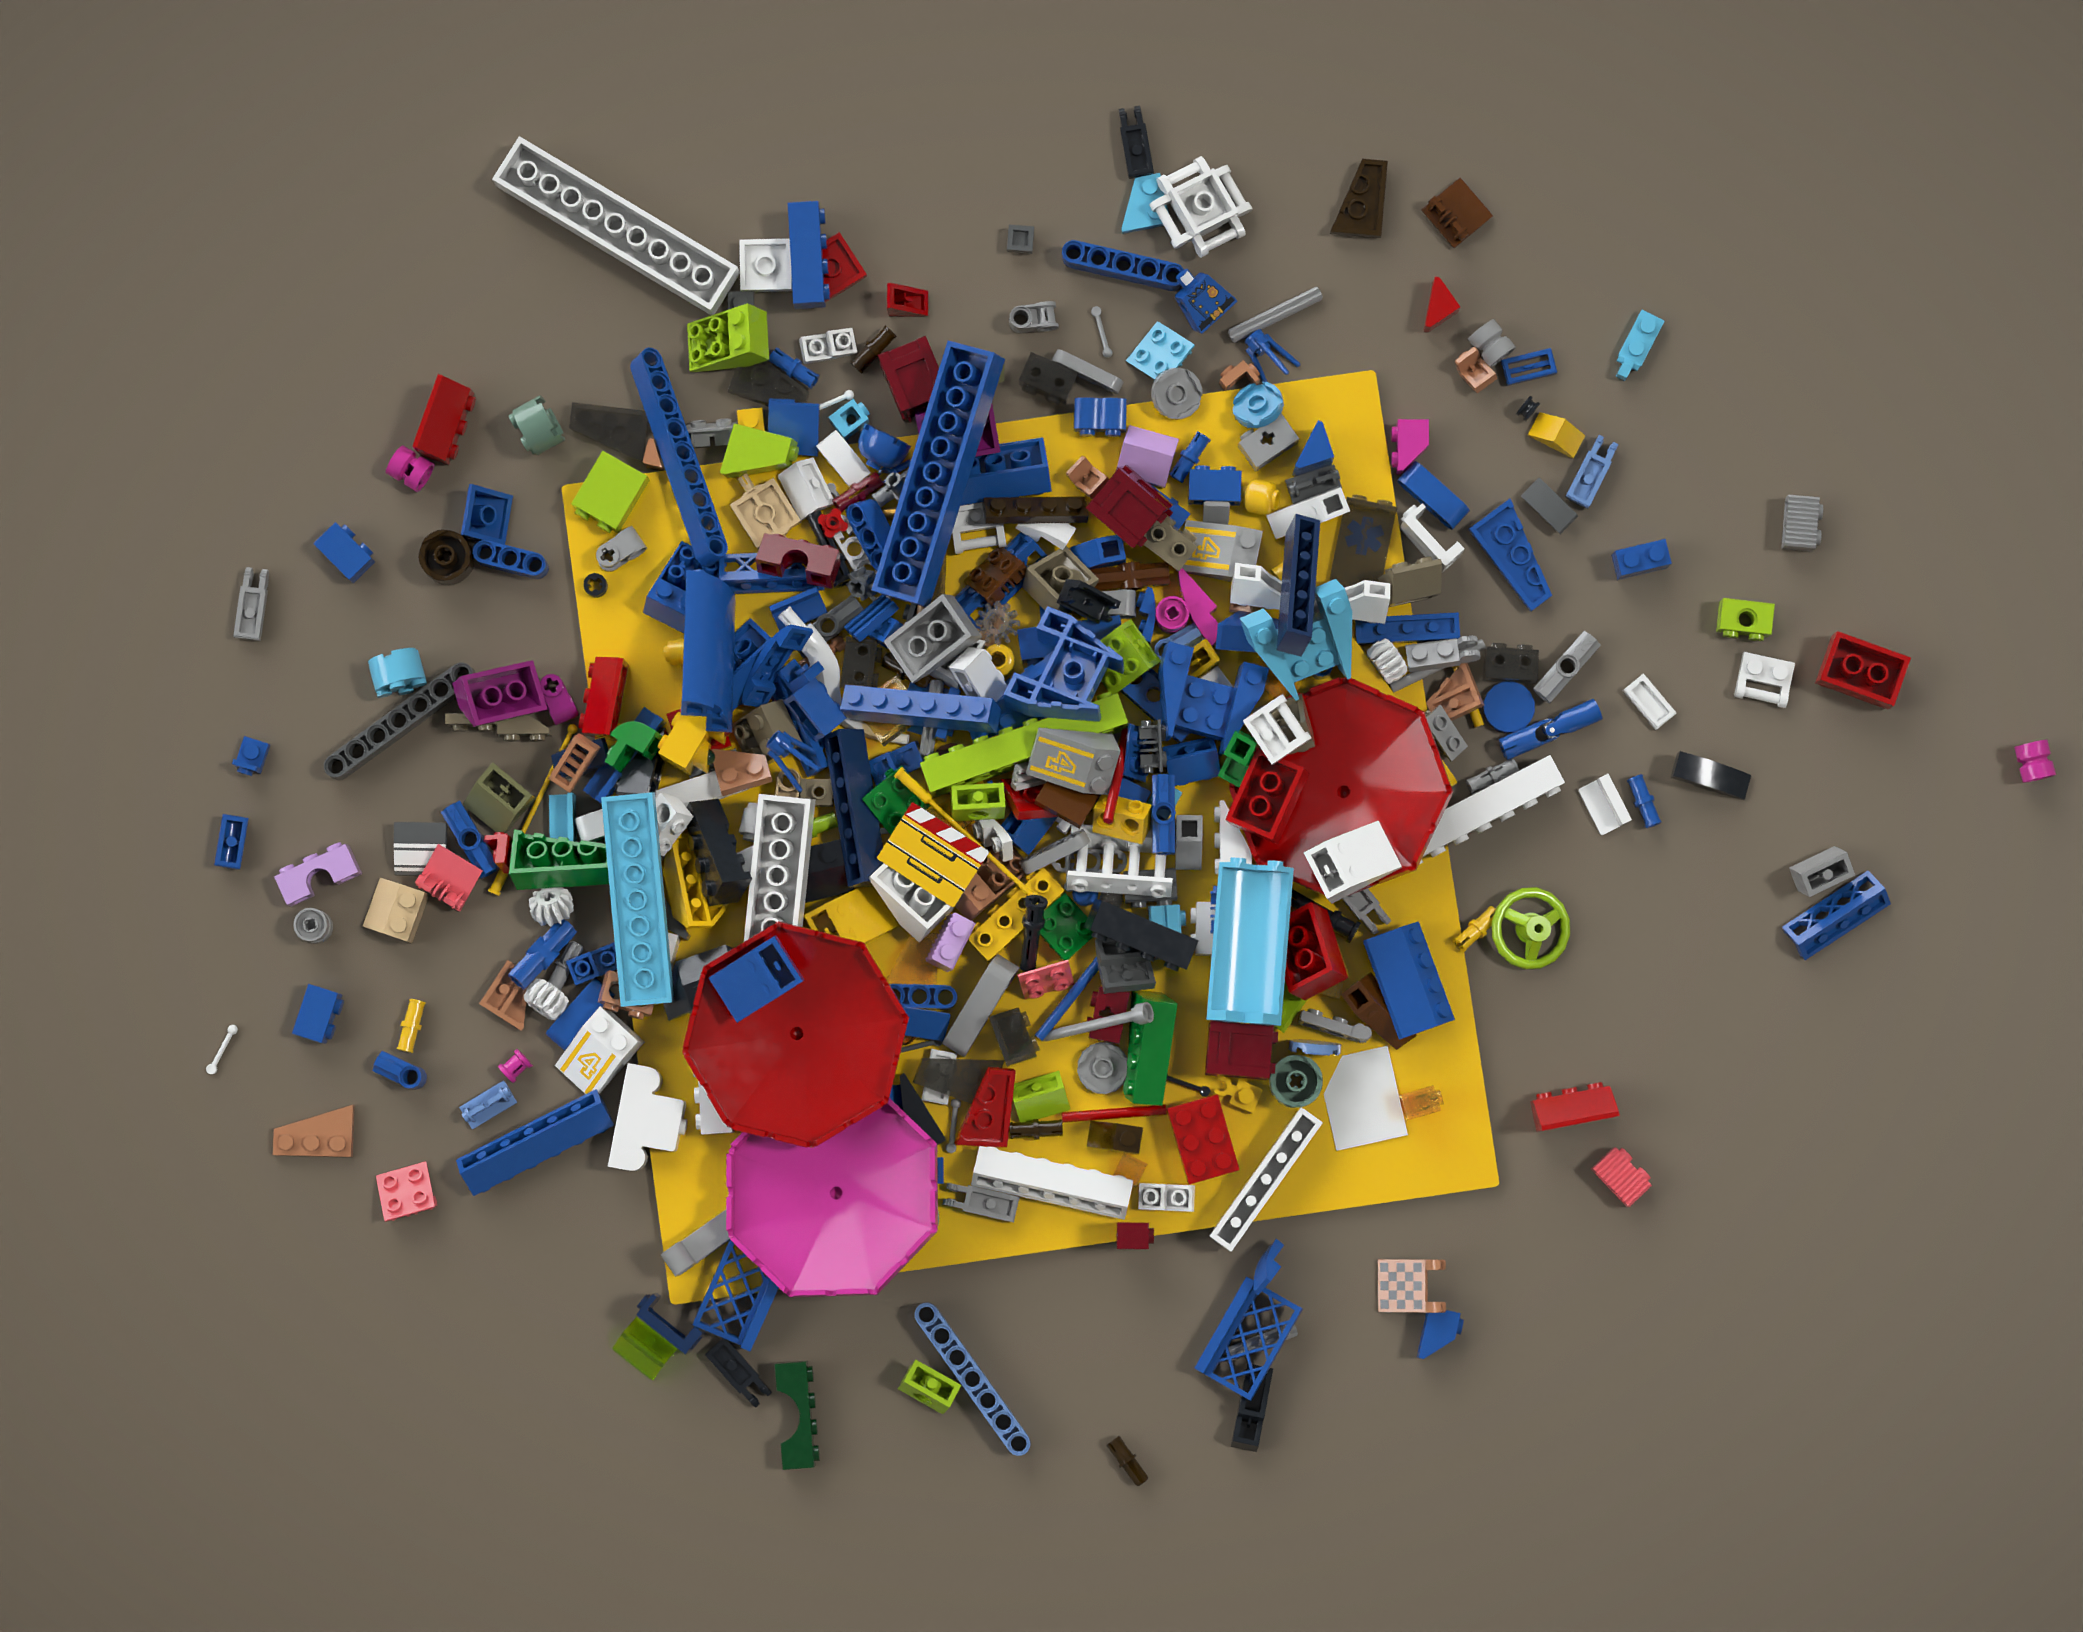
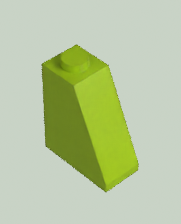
M734 423L720 473L725 477L735 478L744 474L751 475L788 468L792 465L793 461L797 460L799 454L798 442L789 437Z

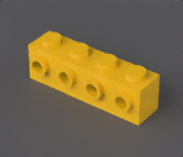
M1042 868L1040 871L1036 870L1025 878L1027 881L1026 887L1047 899V908L1065 893V890L1045 868ZM1018 886L1006 895L1009 900L1004 905L1000 906L997 904L987 913L990 918L983 924L979 921L975 924L968 938V941L988 963L1025 930L1022 924V917L1026 913L1024 900L1028 895Z

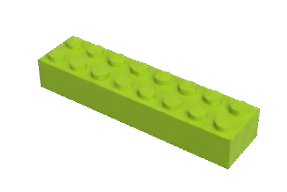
M1111 692L1103 693L1096 697L1097 701L1092 702L1100 706V722L1046 718L1038 721L1037 718H1033L1023 722V727L1013 730L1012 726L999 730L998 736L989 738L988 735L974 739V744L964 747L963 744H959L949 748V753L939 756L938 752L925 756L924 762H921L920 765L932 798L951 792V785L975 784L1012 771L1016 764L1028 762L1038 728L1113 735L1122 732L1124 728L1128 729V720L1118 693L1114 695Z

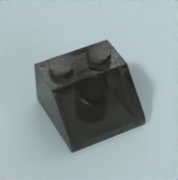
M1018 1007L989 1017L1007 1068L1037 1058L1035 1052L1040 1051L1035 1036L1030 1037L1026 1027L1031 1026L1026 1011L1021 1013Z

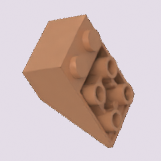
M992 846L985 847L1019 880L1026 875L1019 864L1023 857L1014 847L1013 859L1003 862L999 853L993 851ZM986 857L955 907L965 918L972 921L1015 883Z

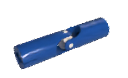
M1591 699L1561 712L1554 719L1547 718L1498 739V743L1505 759L1509 760L1556 740L1560 733H1573L1601 721L1602 714L1596 701ZM1542 725V731L1548 739L1538 741L1535 731Z

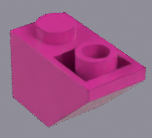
M1398 419L1396 427H1392L1391 441L1396 442V452H1392L1391 466L1396 468V475H1402L1427 450L1429 446V419Z

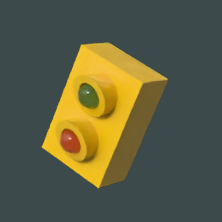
M678 712L672 720L671 725L673 729L670 734H665L658 744L660 749L658 753L665 762L690 776L695 767L708 774L709 765L715 761V754L711 750L710 745L712 738L725 745L726 736L730 735L731 732L706 731V716L681 715Z

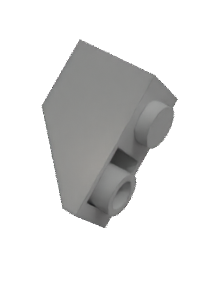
M1176 815V870H1201L1203 815Z

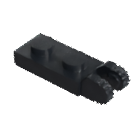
M1140 105L1134 106L1136 125L1128 126L1125 109H1118L1128 178L1133 179L1154 174L1146 124L1143 123Z
M722 1338L705 1354L739 1394L742 1393L754 1407H757L760 1403L758 1398L747 1389L752 1382L759 1387L764 1395L769 1396L772 1393L769 1387L759 1378L760 1375L729 1340Z

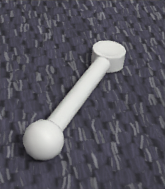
M847 390L844 395L820 404V410L845 399H853V391Z
M230 1025L228 1027V1034L212 1064L206 1067L207 1073L215 1074L217 1072V1064L232 1035L237 1033V1026Z

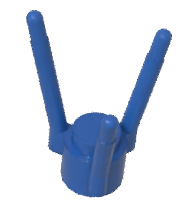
M1261 329L1253 332L1245 340V343L1248 345L1245 351L1259 371L1262 382H1267V379L1256 353L1259 356L1266 353L1285 375L1289 374L1284 364L1270 350L1271 346L1296 367L1301 365L1292 355L1278 345L1268 333L1265 335Z
M778 730L766 744V747L770 749L767 754L775 760L792 785L801 793L803 791L801 786L779 756L786 757L791 753L815 771H819L820 768L793 747L796 745L812 754H816V750L791 737L785 731L782 733Z

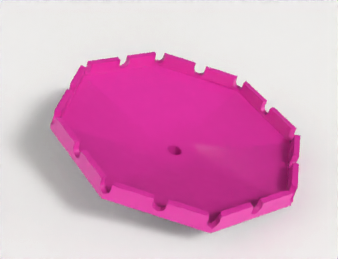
M890 1098L888 1103L814 1148H806L770 1137H761L742 1132L730 1144L731 1148L729 1153L726 1154V1187L729 1192L728 1197H726V1231H728V1237L790 1298L878 1295L938 1232L937 1143Z

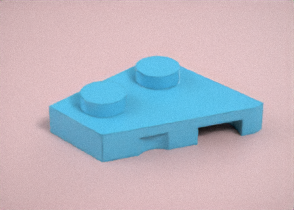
M1160 173L1135 178L1122 225V234L1164 226L1156 211L1153 212L1149 206L1151 202L1165 195L1158 187L1156 181L1161 176Z

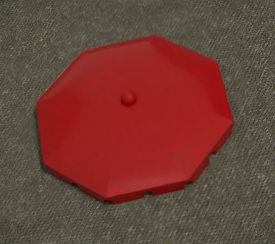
M1338 677L1309 688L1310 691L1302 693L1313 730L1315 747L1309 748L1305 752L1288 754L1282 759L1304 767L1310 774L1278 845L1244 831L1256 864L1267 865L1268 861H1282L1284 867L1294 868L1293 882L1325 896L1304 852L1327 840L1379 821L1402 868L1354 893L1416 871L1453 794L1452 786L1425 712L1412 704L1389 694L1386 695L1378 689L1353 678L1347 680L1346 677ZM1230 783L1229 790L1234 801L1239 787Z
M778 921L703 966L682 1053L727 1127L806 1148H814L888 1103L909 1016L864 942ZM776 935L803 976L804 981L741 1021L736 1022L709 980V977Z

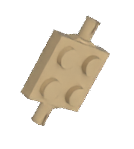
M748 474L743 475L748 484L745 483L742 477L738 478L746 492L740 499L730 504L757 549L760 547L764 533L772 535L781 534L786 537L790 529L801 523V520L774 478L762 485L756 486L753 485Z

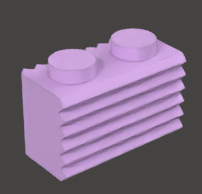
M958 913L946 916L947 920L941 926L940 934L937 935V939H934L933 948H930L931 952L927 953L928 957L925 958L926 962L946 972L954 969L976 924Z

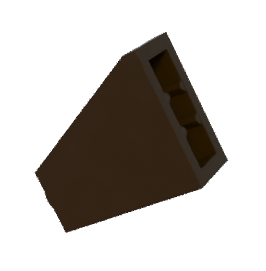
M1090 1121L1086 1147L1138 1155L1143 1127Z

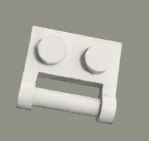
M982 503L960 506L952 531L955 554H961L964 550L999 545V548L1007 547L1003 524H985ZM996 528L997 535L961 541L960 533Z
M1744 652L1734 697L1740 699L1748 697L1775 703L1777 707L1786 708L1795 663ZM1746 680L1780 687V693L1777 694L1746 687Z
M1283 694L1243 720L1271 764H1275L1312 739L1310 734L1303 730L1287 706V700ZM1277 709L1295 735L1296 739L1292 742H1289L1272 716L1271 712Z

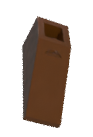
M1371 972L1341 993V996L1355 1015L1396 1050L1417 1036L1414 1034L1399 1040L1378 981Z

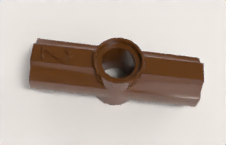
M1128 562L1118 564L1117 567L1091 569V572L1099 579L1094 588L1100 591H1137L1143 589V587L1170 585L1167 562L1149 564Z

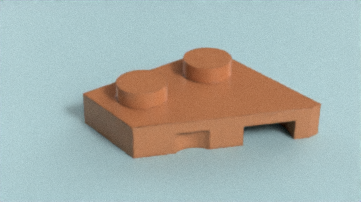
M1468 663L1460 664L1450 678L1447 677L1440 685V689L1429 698L1426 704L1430 712L1441 705L1450 720L1453 721L1484 706Z
M711 749V757L722 796L773 782L765 755Z
M507 960L479 1004L522 1031L527 1003L524 1000V994L527 990L518 987L508 976L516 965Z

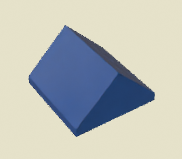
M1317 421L1295 464L1293 476L1332 465L1334 454L1323 422Z
M469 484L461 531L462 537L466 541L479 542L488 540L505 545L513 495Z

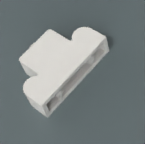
M627 1064L608 1167L638 1171L648 1161V1155L644 1147L675 1152L678 1149L680 1134L685 1135L687 1119L683 1118L686 1102L680 1099L655 1095V1092L662 1085V1076L656 1069L636 1064Z

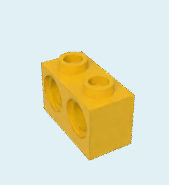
M1101 794L1094 806L1092 832L1143 844L1150 831L1152 805L1118 796L1113 823L1107 824L1103 822V816L1108 795Z

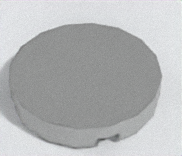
M1170 368L1156 377L1152 385L1151 398L1154 407L1161 415L1170 419H1183L1191 416L1199 408L1203 389L1200 380L1193 372L1184 368Z
M1099 1042L1090 1045L1082 1052L1078 1060L1077 1072L1079 1079L1088 1090L1094 1093L1108 1094L1115 1092L1124 1085L1126 1080L1127 1057L1125 1053L1112 1043Z

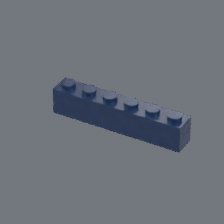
M1295 514L1285 535L1276 650L1302 657L1312 638L1320 520Z
M838 729L824 736L847 883L848 887H873L869 877L883 864V862L877 859V856L883 849L879 820L862 800L873 789L864 729Z

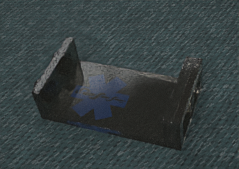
M1352 495V498H1346L1350 512L1342 515L1329 581L1337 579L1344 588L1364 580L1379 582L1378 578L1384 573L1394 519L1398 508L1392 506L1393 503L1390 501L1377 500V503L1367 501L1365 496Z

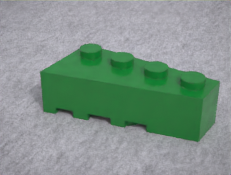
M514 829L509 875L517 890L609 884L606 844L584 840L580 842L569 841L566 837L555 839L545 837L544 834L540 833L530 835L524 834L521 830Z
M1132 991L1131 1009L1136 1004L1148 1002L1152 1006L1154 1019L1151 1023L1143 1025L1133 1021L1130 1022L1127 1076L1124 1081L1123 1092L1125 1098L1133 1104L1163 1106L1178 1003L1162 992Z

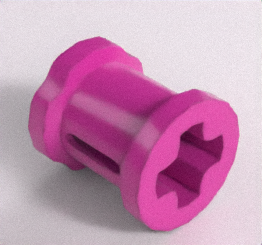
M518 1049L514 1051L515 1054L505 1064L498 1065V1068L512 1083L517 1081L516 1077L527 1067L531 1068L533 1066Z

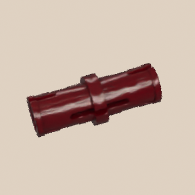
M873 472L872 475L861 482L851 484L850 489L837 498L832 499L835 508L839 509L842 513L851 504L866 500L867 495L884 485L883 481L876 472ZM865 486L867 487L865 490H863L862 492L858 493L857 495H855L854 497H852L851 499H849V497H850L851 495H853L854 493H856L857 491H859V490L862 489L863 487H865Z

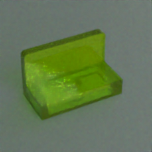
M637 1316L623 1331L612 1348L651 1380L657 1377L663 1366L677 1350L674 1345Z

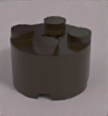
M441 529L430 533L424 538L418 558L422 569L432 580L441 585H454L469 576L474 569V556L470 544L464 537L454 531ZM446 552L451 555L448 562L443 560V554Z

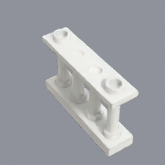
M1083 824L1080 829L1071 825V834L1084 829L1090 842L1077 850L1076 871H1068L1067 890L1145 895L1156 898L1171 897L1173 878H1165L1166 855H1156L1154 877L1138 876L1140 852L1152 853V829L1148 832L1143 844H1138L1092 832L1093 825ZM1088 848L1104 849L1102 873L1086 872ZM1114 850L1130 851L1128 875L1112 874Z

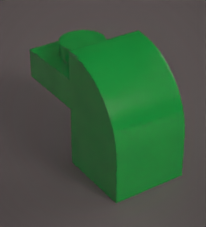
M625 722L616 727L610 734L617 742L609 749L605 763L622 774L623 769L635 752L652 761L659 750L658 744L663 736L641 722Z
M1241 730L1234 732L1224 752L1227 758L1218 774L1219 777L1240 787L1256 749H1261L1254 737Z

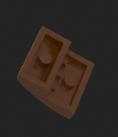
M1047 781L1035 799L1034 804L1080 829L1101 794L1081 793Z

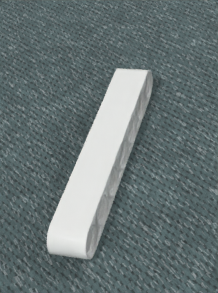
M713 771L659 789L655 799L660 793L679 797L687 807L689 802L722 799L740 792L722 796L716 772ZM602 809L574 819L580 840L595 842L605 838Z

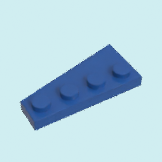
M1511 498L1469 528V532L1530 612L1552 596L1542 570L1535 559L1530 542H1528L1523 531L1521 521L1514 510Z

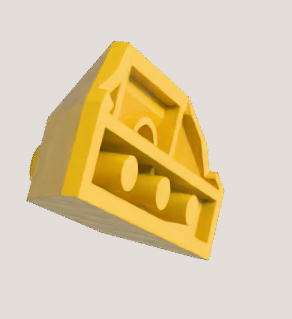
M681 833L671 849L665 854L663 868L672 916L686 928H712L727 910L728 904L709 906L707 897H704L702 893L701 876L695 869L696 858L694 851H691L689 848V834Z

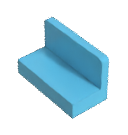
M568 792L565 795H549L550 838L566 837L569 841L577 842V827L574 821L576 819V795L573 792Z

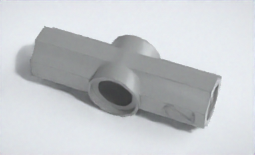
M1583 631L1533 688L1535 693L1542 700L1550 704L1601 646L1597 639ZM1561 662H1570L1573 665V672L1569 674L1564 673L1560 667Z

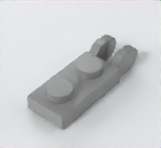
M246 567L243 586H240L233 636L238 639L261 641L268 594L269 570H261L259 588L251 587L254 576L253 568Z
M1469 635L1462 636L1459 639L1405 645L1408 670L1411 673L1460 666L1462 663L1477 661L1481 657L1478 650H1466L1459 654L1458 649L1478 645V638Z
M1369 889L1342 898L1358 920L1361 919L1373 935L1379 931L1377 926L1366 915L1374 909L1379 919L1386 925L1391 922L1390 918L1379 906V901Z
M1315 1009L1303 1010L1298 1020L1299 1025L1362 1044L1366 1043L1371 1038L1370 1036H1372L1371 1029L1367 1025L1364 1026V1024L1358 1023L1351 1026L1347 1024L1348 1021L1346 1019L1335 1016L1329 1019L1323 1017V1013Z
M947 1183V1189L954 1192H965L966 1197L964 1203L950 1198L944 1199V1205L961 1208L965 1212L1014 1223L1019 1202L1018 1196L970 1185L966 1187Z

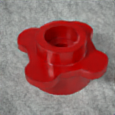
M837 508L832 509L829 514H821L818 517V523L822 526L824 535L827 538H833L834 535L839 532H845L848 528L847 522H844L841 517V511ZM834 521L835 525H831L830 522Z

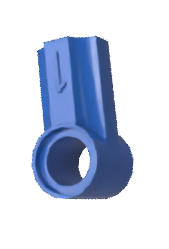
M381 1051L379 1056H377L372 1070L408 1089H420L427 1081V1074L424 1069L385 1051ZM412 1070H415L418 1074V1080L411 1085L407 1077Z

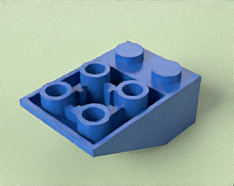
M681 541L646 596L643 613L684 633L686 570L694 571L701 569L706 571L707 574L719 578V560L710 567L703 566L697 561L692 546Z
M775 935L709 977V980L735 1021L739 1022L803 982L804 978Z

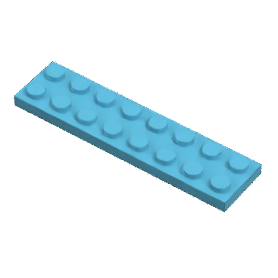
M655 792L601 797L621 1007L674 1002Z

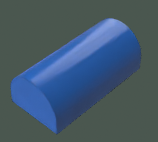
M227 814L222 815L214 866L240 870L249 818Z

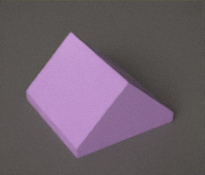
M1129 425L1116 471L1118 468L1128 465L1149 484L1165 488L1179 439Z

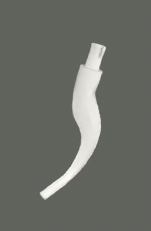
M789 606L786 611L784 610L778 616V619L785 626L791 624L812 628L813 633L801 651L808 658L810 666L817 661L823 666L824 670L815 678L825 685L828 695L841 706L840 668L834 653L817 629L811 623L805 625ZM847 716L840 723V725L847 729H864V734L867 738L904 745L909 743L908 734L878 730L863 721L850 720Z

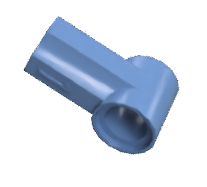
M1192 623L1168 638L1158 641L1154 652L1161 660L1158 650L1169 641L1193 648L1204 639L1198 627Z

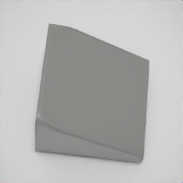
M1205 501L1203 504V522L1228 525L1230 503L1225 501Z

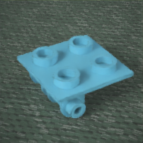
M1157 321L1126 361L1155 381L1156 377L1163 371L1170 368H1178V366L1181 367L1185 358L1192 354L1191 350L1195 345Z

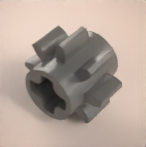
M862 566L848 575L851 581L846 586L852 596L860 597L864 601L868 597L877 594V592L872 591L876 576L874 571L866 570Z

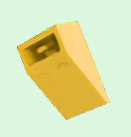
M874 886L859 887L804 915L810 928L813 930L861 941L865 944L899 926Z

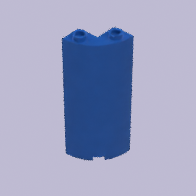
M701 569L694 571L686 570L681 715L706 716V731L732 732L735 595L724 581L707 574L706 571Z

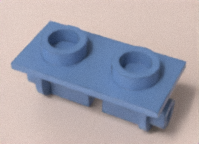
M503 1080L459 1108L462 1111L464 1120L469 1123L473 1130L513 1106L517 1101Z

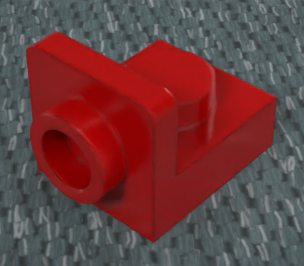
M504 832L485 835L484 842L494 850V863L504 874L509 873L513 839Z

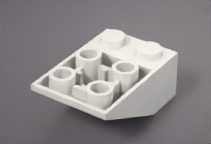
M1379 821L1327 840L1304 852L1326 898L1331 903L1402 868Z

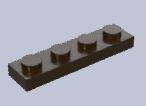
M983 497L982 503L985 524L1087 523L1089 517L1085 497Z

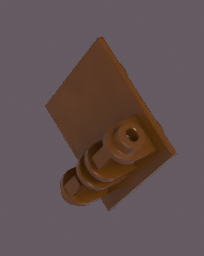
M1461 178L1456 180L1441 194L1431 198L1428 204L1421 209L1453 248H1456L1493 217Z
M998 546L989 553L988 557L977 568L971 571L964 582L983 596L990 606H993L1006 596L1000 588L1009 593V589L1004 584L1007 582L1014 588V583L1018 584L1025 577L1027 567L1024 562L1005 548H999Z

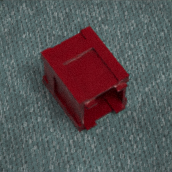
M926 336L878 355L880 367L902 420L908 419L909 423L912 422L911 418L915 416L914 409L928 407L939 371V366Z
M1128 465L1118 468L1086 507L1132 548H1135L1136 545L1142 547L1148 540L1144 535L1154 523L1158 521L1161 524L1167 516L1173 514L1170 510L1173 504Z
M1210 1021L1205 1075L1258 1080L1270 1079V1074H1275L1276 1063H1271L1272 1044L1278 1042V1032L1273 1031L1274 1026Z

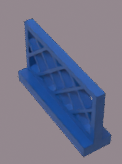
M729 1240L692 1325L739 1344L741 1348L747 1351H751L779 1287L767 1275L765 1276L759 1267L744 1272L739 1259L747 1256L744 1253L737 1255L733 1247L734 1243ZM731 1251H732V1254H733L734 1257L728 1259V1257H729V1255H730V1253H731ZM736 1261L740 1274L726 1279L723 1272L724 1266ZM760 1271L763 1278L761 1286L750 1289L746 1276ZM720 1275H721L723 1281L718 1282V1279H719V1277H720ZM742 1278L747 1291L733 1296L728 1283ZM725 1285L730 1298L716 1303L712 1293L715 1288ZM758 1292L756 1298L754 1299L752 1293ZM749 1295L753 1305L751 1309L740 1313L735 1300ZM711 1299L712 1305L707 1306L709 1300ZM732 1302L736 1315L722 1319L718 1307ZM715 1309L719 1319L718 1322L709 1325L700 1321L704 1312ZM748 1315L744 1322L742 1317ZM739 1319L742 1326L739 1336L728 1333L725 1323Z
M1246 1276L1196 1364L1195 1369L1251 1401L1303 1309L1265 1287L1262 1292L1269 1296L1271 1306L1257 1310L1254 1301L1257 1296L1254 1293V1280ZM1273 1298L1281 1303L1275 1305ZM1251 1305H1252L1253 1311L1248 1312V1310L1250 1309V1307H1251ZM1288 1306L1295 1310L1290 1320L1279 1323L1276 1308ZM1272 1310L1276 1324L1262 1328L1258 1313ZM1255 1315L1258 1329L1244 1333L1241 1324L1244 1317ZM1286 1325L1285 1329L1282 1332L1281 1326ZM1238 1328H1239L1240 1334L1235 1335V1333L1237 1332V1330H1238ZM1277 1328L1279 1333L1277 1343L1266 1346L1263 1331ZM1259 1333L1263 1347L1249 1351L1245 1336ZM1242 1338L1245 1352L1231 1356L1228 1347L1231 1340ZM1273 1348L1272 1352L1269 1355L1268 1349ZM1225 1351H1226L1227 1357L1222 1358V1356L1224 1355V1353H1225ZM1264 1351L1266 1356L1264 1366L1253 1369L1250 1354ZM1246 1356L1250 1370L1236 1374L1232 1359ZM1229 1361L1232 1375L1221 1378L1213 1373L1218 1363ZM1260 1371L1259 1375L1256 1378L1255 1372ZM1251 1374L1253 1385L1247 1393L1239 1388L1237 1377ZM1233 1379L1235 1385L1229 1383L1226 1380Z

